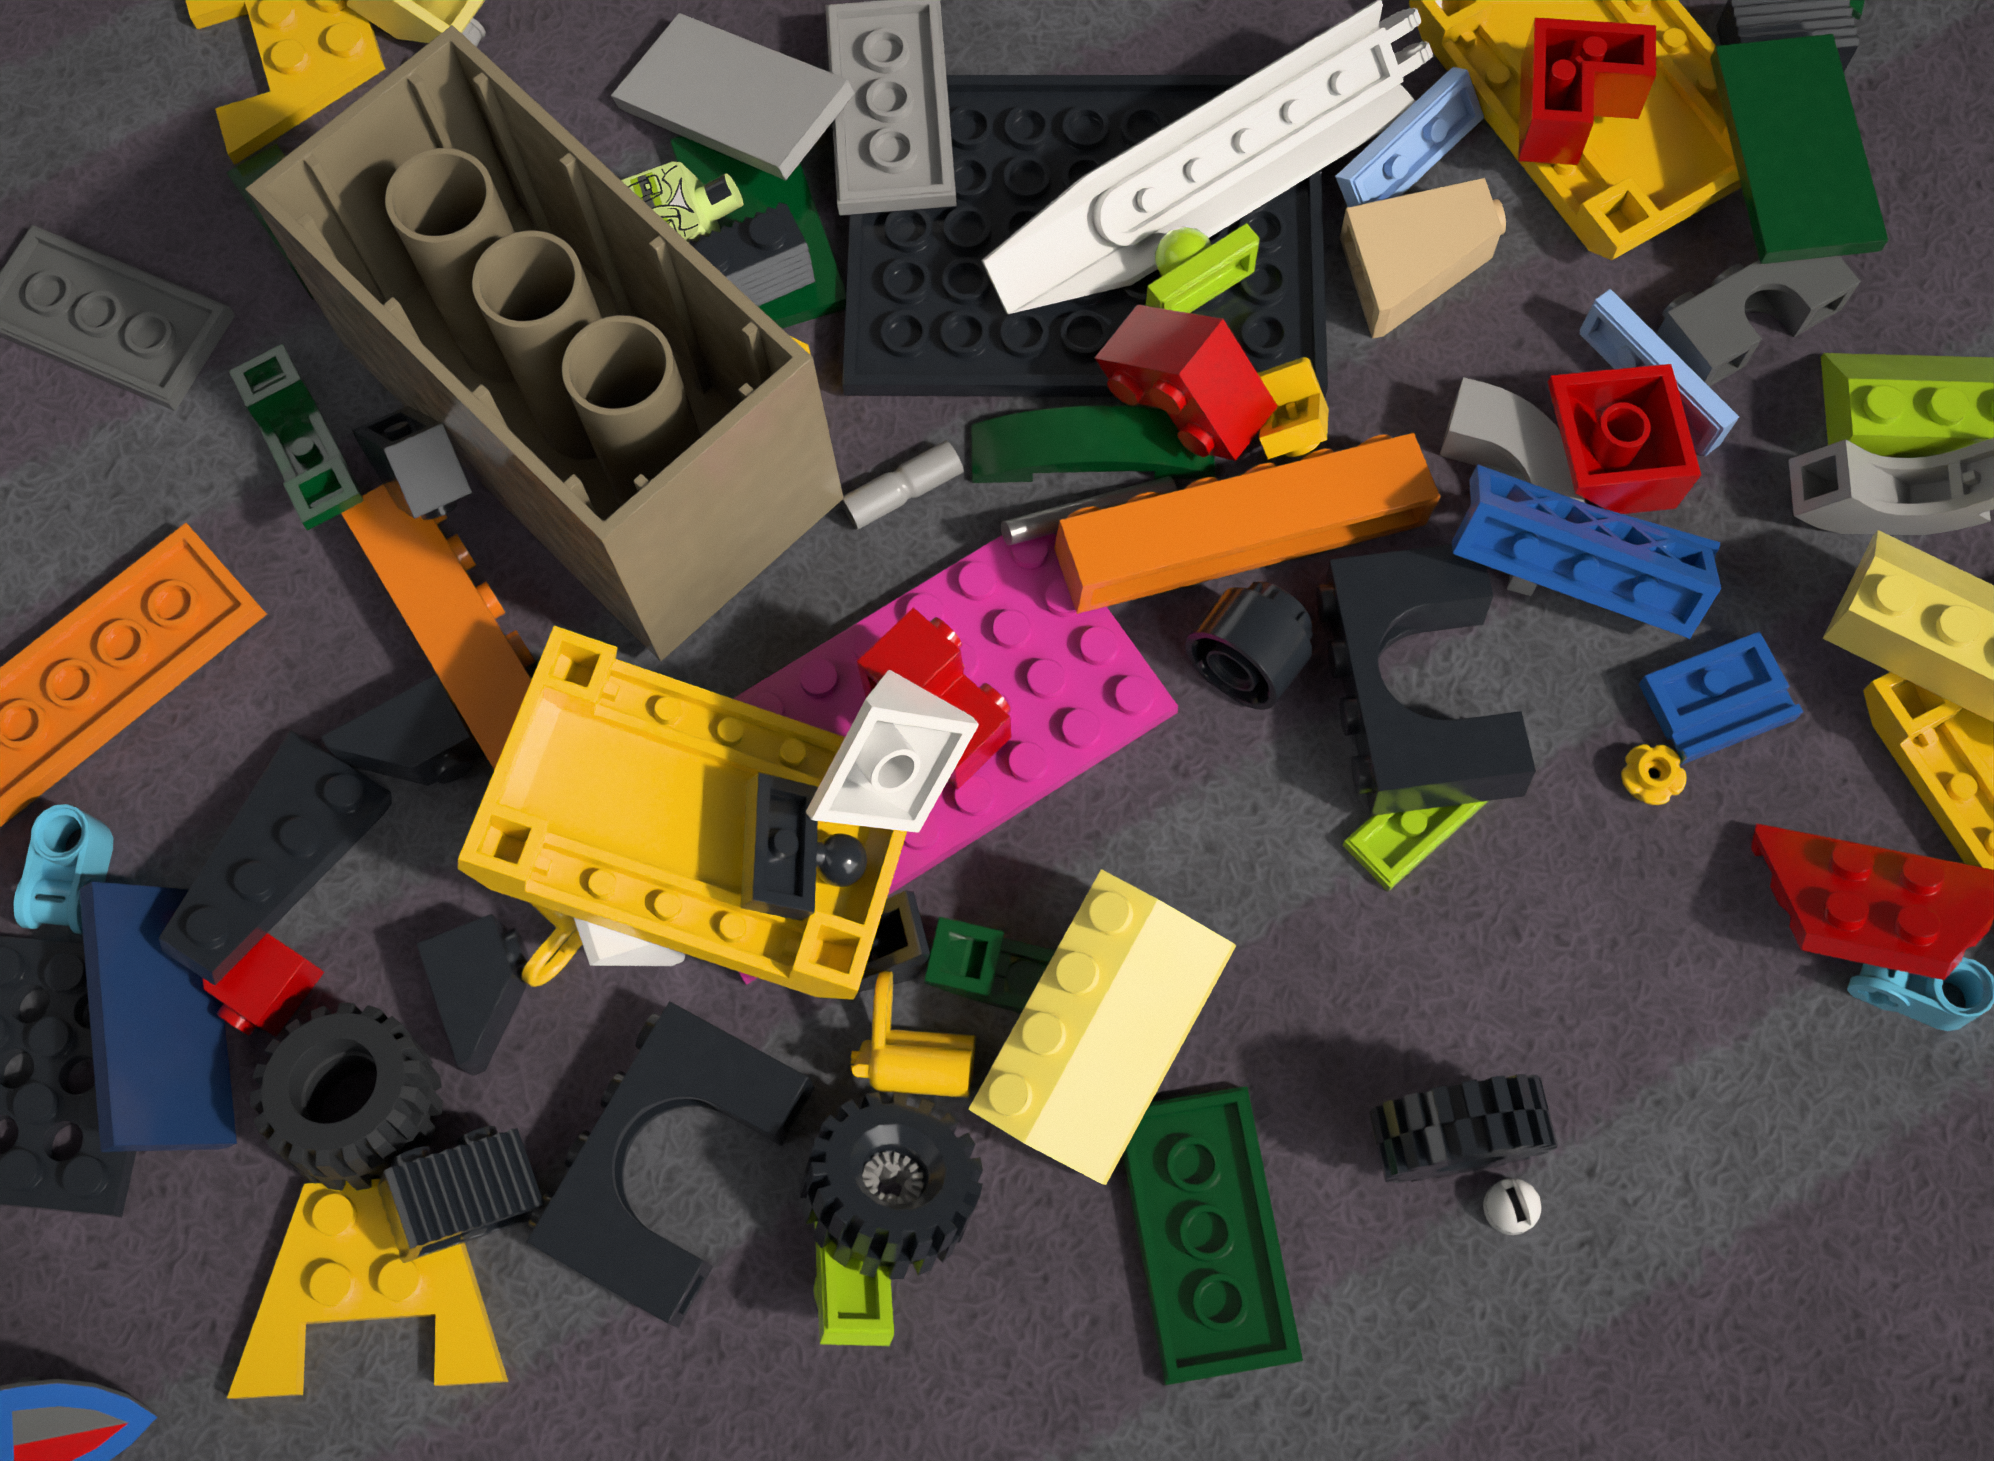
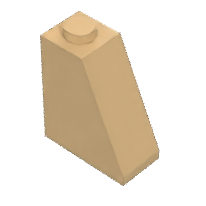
M1485 178L1346 208L1340 240L1372 339L1385 336L1493 257L1499 237L1505 233L1506 218L1500 200H1492Z

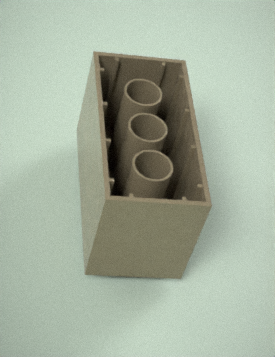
M453 25L246 188L247 193L344 347L405 407L410 406L443 423L458 460L660 662L844 499L813 357Z

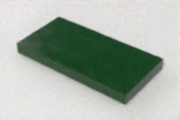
M1834 34L1715 46L1710 61L1760 264L1882 251L1889 239Z
M680 136L670 139L677 162H681L703 185L725 173L736 184L744 205L717 220L721 230L723 226L731 228L734 221L743 223L745 216L754 218L756 212L765 213L767 207L776 209L779 202L787 204L808 245L816 282L758 306L767 316L783 329L846 309V291L800 163L787 180H783L686 137Z
M1248 1087L1150 1103L1123 1152V1160L1165 1386L1302 1362L1303 1358Z

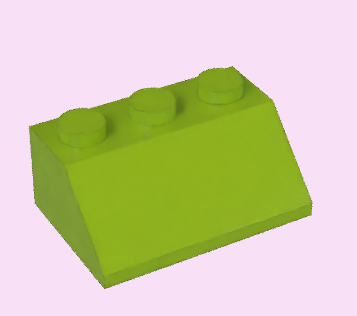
M1823 353L1821 356L1828 445L1846 439L1876 455L1893 458H1917L1955 451L1994 438V357Z

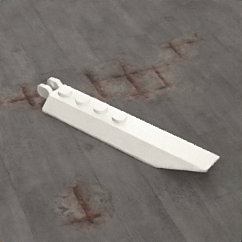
M1381 0L1374 1L1082 176L981 260L1005 312L1012 314L1132 285L1158 269L1155 263V251L1160 240L1170 230L1182 226L1197 228L1209 238L1386 130L1416 102L1400 84L1404 81L1402 77L1433 57L1429 42L1427 43L1426 41L1411 44L1395 54L1390 44L1419 26L1418 24L1421 23L1417 8L1403 9L1389 18L1380 21L1383 4Z

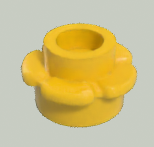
M1642 744L1634 747L1625 757L1627 766L1621 771L1622 782L1627 791L1636 799L1650 805H1661L1667 803L1671 795H1678L1684 789L1686 772L1683 768H1680V757L1671 748L1665 745H1656L1654 748H1650L1649 745ZM1649 769H1657L1660 773L1659 778L1650 777Z

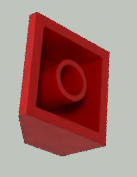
M1672 364L1551 375L1547 382L1575 493L1606 510L1620 514L1676 509L1700 478L1701 471Z

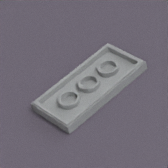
M880 0L825 5L829 72L848 79L855 93L832 122L839 215L957 206L940 0Z
M679 13L613 92L611 97L618 108L783 180H787L855 93L848 79Z

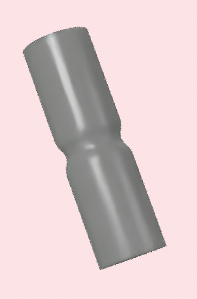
M945 440L901 464L896 471L884 473L843 496L844 499L840 502L855 529L858 530L903 506L909 498L919 497L964 472V469L953 446Z

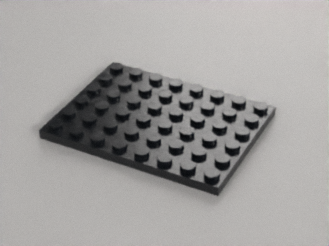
M946 75L957 206L850 215L842 381L844 396L1116 397L1108 388L1107 381L1109 379L1095 360V357L1137 305L1146 306L1147 287L1161 278L1159 270L1153 271L1129 286L1007 314L981 260L1082 176L1251 75ZM1320 169L1209 237L1211 245L1247 223L1260 238L1255 270L1252 274L1191 313L1223 318L1257 373L1302 357L1308 358L1325 398L1328 389L1322 181Z

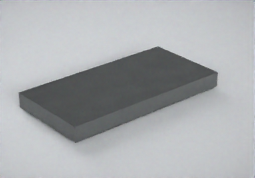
M34 225L30 226L0 271V337L173 411H176L235 317V313L227 305Z

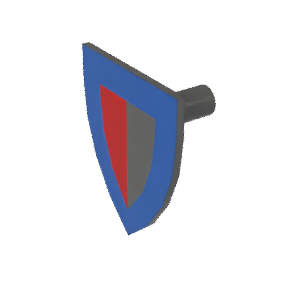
M33 1376L24 1377L16 1383L0 1386V1461H110L133 1444L157 1418V1413L126 1393L96 1383L62 1379L40 1380Z

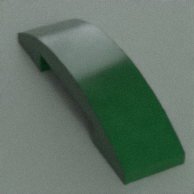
M283 343L229 370L246 408L260 428L285 480L283 485L307 531L364 501L359 486L335 437Z
M1130 406L1062 407L1016 413L972 425V483L1033 482V473L1154 471V479L1170 476L1172 479L1215 478V456L1201 457L1189 451L1180 442L1178 428L1163 409Z
M939 917L924 983L981 1003L1022 1013L1056 950L1003 938V931Z

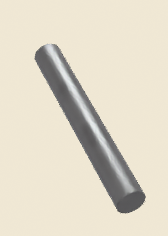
M1170 476L1005 520L1001 523L1002 536L1007 545H1013L1053 534L1058 531L1059 520L1067 518L1068 515L1078 509L1094 506L1102 510L1126 504L1131 498L1146 492H1157L1159 495L1177 491L1176 484Z

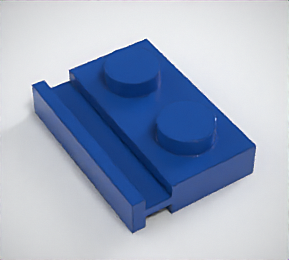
M1760 631L1645 675L1638 684L1666 739L1672 740L1680 757V765L1793 722L1803 713L1799 704L1795 705L1787 691L1790 686Z

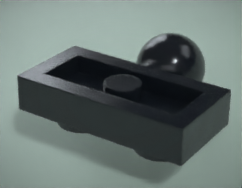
M757 773L747 781L741 909L803 921L815 913L816 873L825 883L835 887L849 886L858 881L864 874L867 866V854L858 839L848 834L837 833L824 838L821 842L817 841L818 821L811 820L806 810L819 787L763 773Z

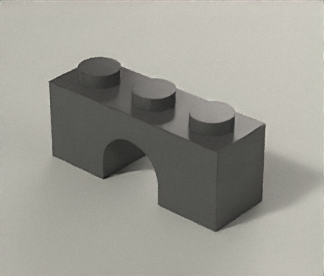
M1840 256L1760 264V260H1757L1745 268L1741 263H1738L1722 272L1712 282L1709 289L1696 296L1691 291L1686 292L1672 301L1662 312L1664 320L1657 335L1710 387L1745 367L1762 340L1749 323L1745 313L1764 312L1777 318L1793 337H1796L1842 310L1861 281Z

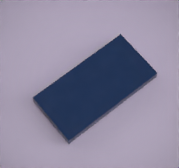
M90 882L79 889L101 1152L219 1150L237 1144L225 1021L216 1014L222 1007L223 1002L204 990L203 978L164 953L159 940L160 935L189 889Z

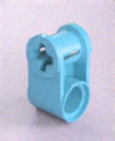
M67 804L54 805L44 810L36 818L31 829V840L23 875L18 883L13 904L14 916L21 928L37 929L44 923L70 926L74 933L83 934L79 889L90 882H105L113 851L112 833L102 821ZM81 828V838L78 844L66 852V843L69 836Z
M1965 957L1962 958L1959 965L1945 980L1863 964L1860 975L1851 977L1847 988L1848 992L1857 999L1883 1010L1898 1012L1933 1028L1945 1031L1962 1028L1990 1010L1994 1004L1993 975L1984 965ZM1943 982L1952 983L1962 991L1966 1000L1965 1009L1954 1006L1946 999L1942 989Z

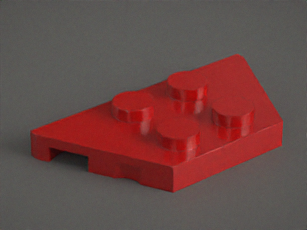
M1756 823L1751 849L1755 856L1763 855L1773 875L1770 888L1779 906L1788 912L1791 919L1790 929L1800 949L1803 951L1945 980L1962 961L1966 949L1976 946L1990 930L1994 920L1993 869Z

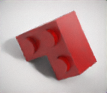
M1535 17L1521 60L1518 161L1578 165L1594 124V116L1639 119L1656 77V25Z
M1137 305L1095 357V360L1109 379L1107 381L1108 388L1119 400L1132 406L1142 404L1166 411L1179 430L1178 438L1189 451L1201 457L1212 455L1236 461L1278 407L1223 318Z
M913 607L857 660L865 698H867L886 672L891 670L971 715L978 722L979 726L948 779V782L958 790L1012 737L1011 717L1008 715L1011 708L1003 696L991 685L983 683L978 687L964 674L965 666L962 662L961 650L959 649L962 647V642L957 634L940 618L935 617L928 621Z

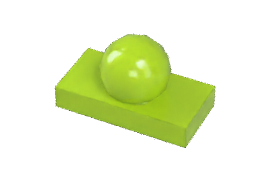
M1247 223L1211 245L1208 236L1197 228L1182 226L1170 230L1160 240L1155 251V263L1161 278L1148 285L1146 306L1191 313L1254 272L1260 238Z
M831 1241L821 1248L816 1242L817 1276L813 1292L818 1308L819 1343L823 1345L890 1346L894 1336L891 1279H889L888 1267L878 1266L874 1278L859 1274L863 1261L851 1257L846 1267L833 1259L837 1248L835 1243Z

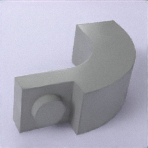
M1463 377L1453 404L1439 456L1476 466L1479 464L1585 503V498L1577 495L1574 491L1559 428L1542 411L1522 397L1503 388ZM1510 575L1507 590L1531 596L1537 584Z
M1994 438L1955 451L1917 458H1893L1876 455L1845 439L1789 459L1794 517L1820 529L1840 534H1875L1879 530L1888 535H1928L1991 522L1990 510H1994Z

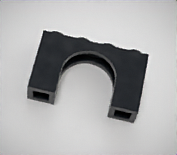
M1452 544L1330 559L1325 584L1317 585L1316 588L1317 607L1321 622L1331 621L1334 640L1328 641L1330 671L1333 678L1343 679L1346 697L1340 698L1339 702L1341 725L1345 736L1354 735L1358 756H1352L1351 760L1354 788L1357 795H1367L1371 816L1525 796L1536 769L1522 711L1456 720H1439L1425 717L1406 708L1394 698L1384 684L1378 664V659L1383 652L1404 637L1424 632L1484 625L1493 599L1487 567L1453 554Z
M669 1001L661 1015L653 1013L642 1027L635 1045L640 1051L627 1073L619 1071L608 1084L600 1103L601 1107L605 1108L592 1132L583 1131L571 1146L565 1160V1166L570 1169L557 1191L549 1190L542 1197L544 1205L533 1210L529 1220V1227L534 1230L526 1242L667 1324L679 1328L713 1266L649 1230L632 1211L625 1193L624 1167L634 1140L651 1121L666 1112L683 1107H703L718 1111L782 1146L815 1087L808 1076Z

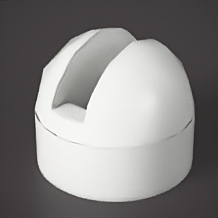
M1506 1178L1491 1187L1492 1189L1487 1191L1483 1204L1484 1213L1488 1222L1497 1231L1507 1235H1518L1528 1231L1538 1222L1541 1214L1540 1196L1526 1181L1518 1178ZM1512 1187L1516 1191L1526 1220L1518 1223L1512 1202L1506 1192V1189Z

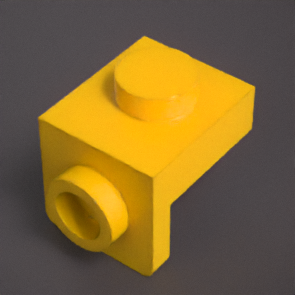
M1302 357L1258 373L1278 405L1260 429L1259 439L1267 459L1283 454L1288 457L1301 456L1314 450L1320 442L1327 440L1329 409L1308 358Z

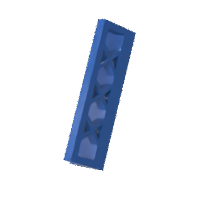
M1477 464L1469 480L1471 506L1452 540V553L1689 639L1721 590L1711 548Z

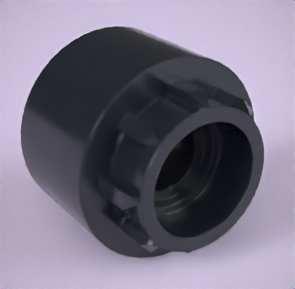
M1253 582L1249 588L1233 587L1225 590L1186 638L1185 649L1194 668L1208 683L1243 706L1265 710L1275 705L1311 658L1312 646L1310 639L1313 635L1311 630L1312 622L1302 604L1287 591L1271 583Z

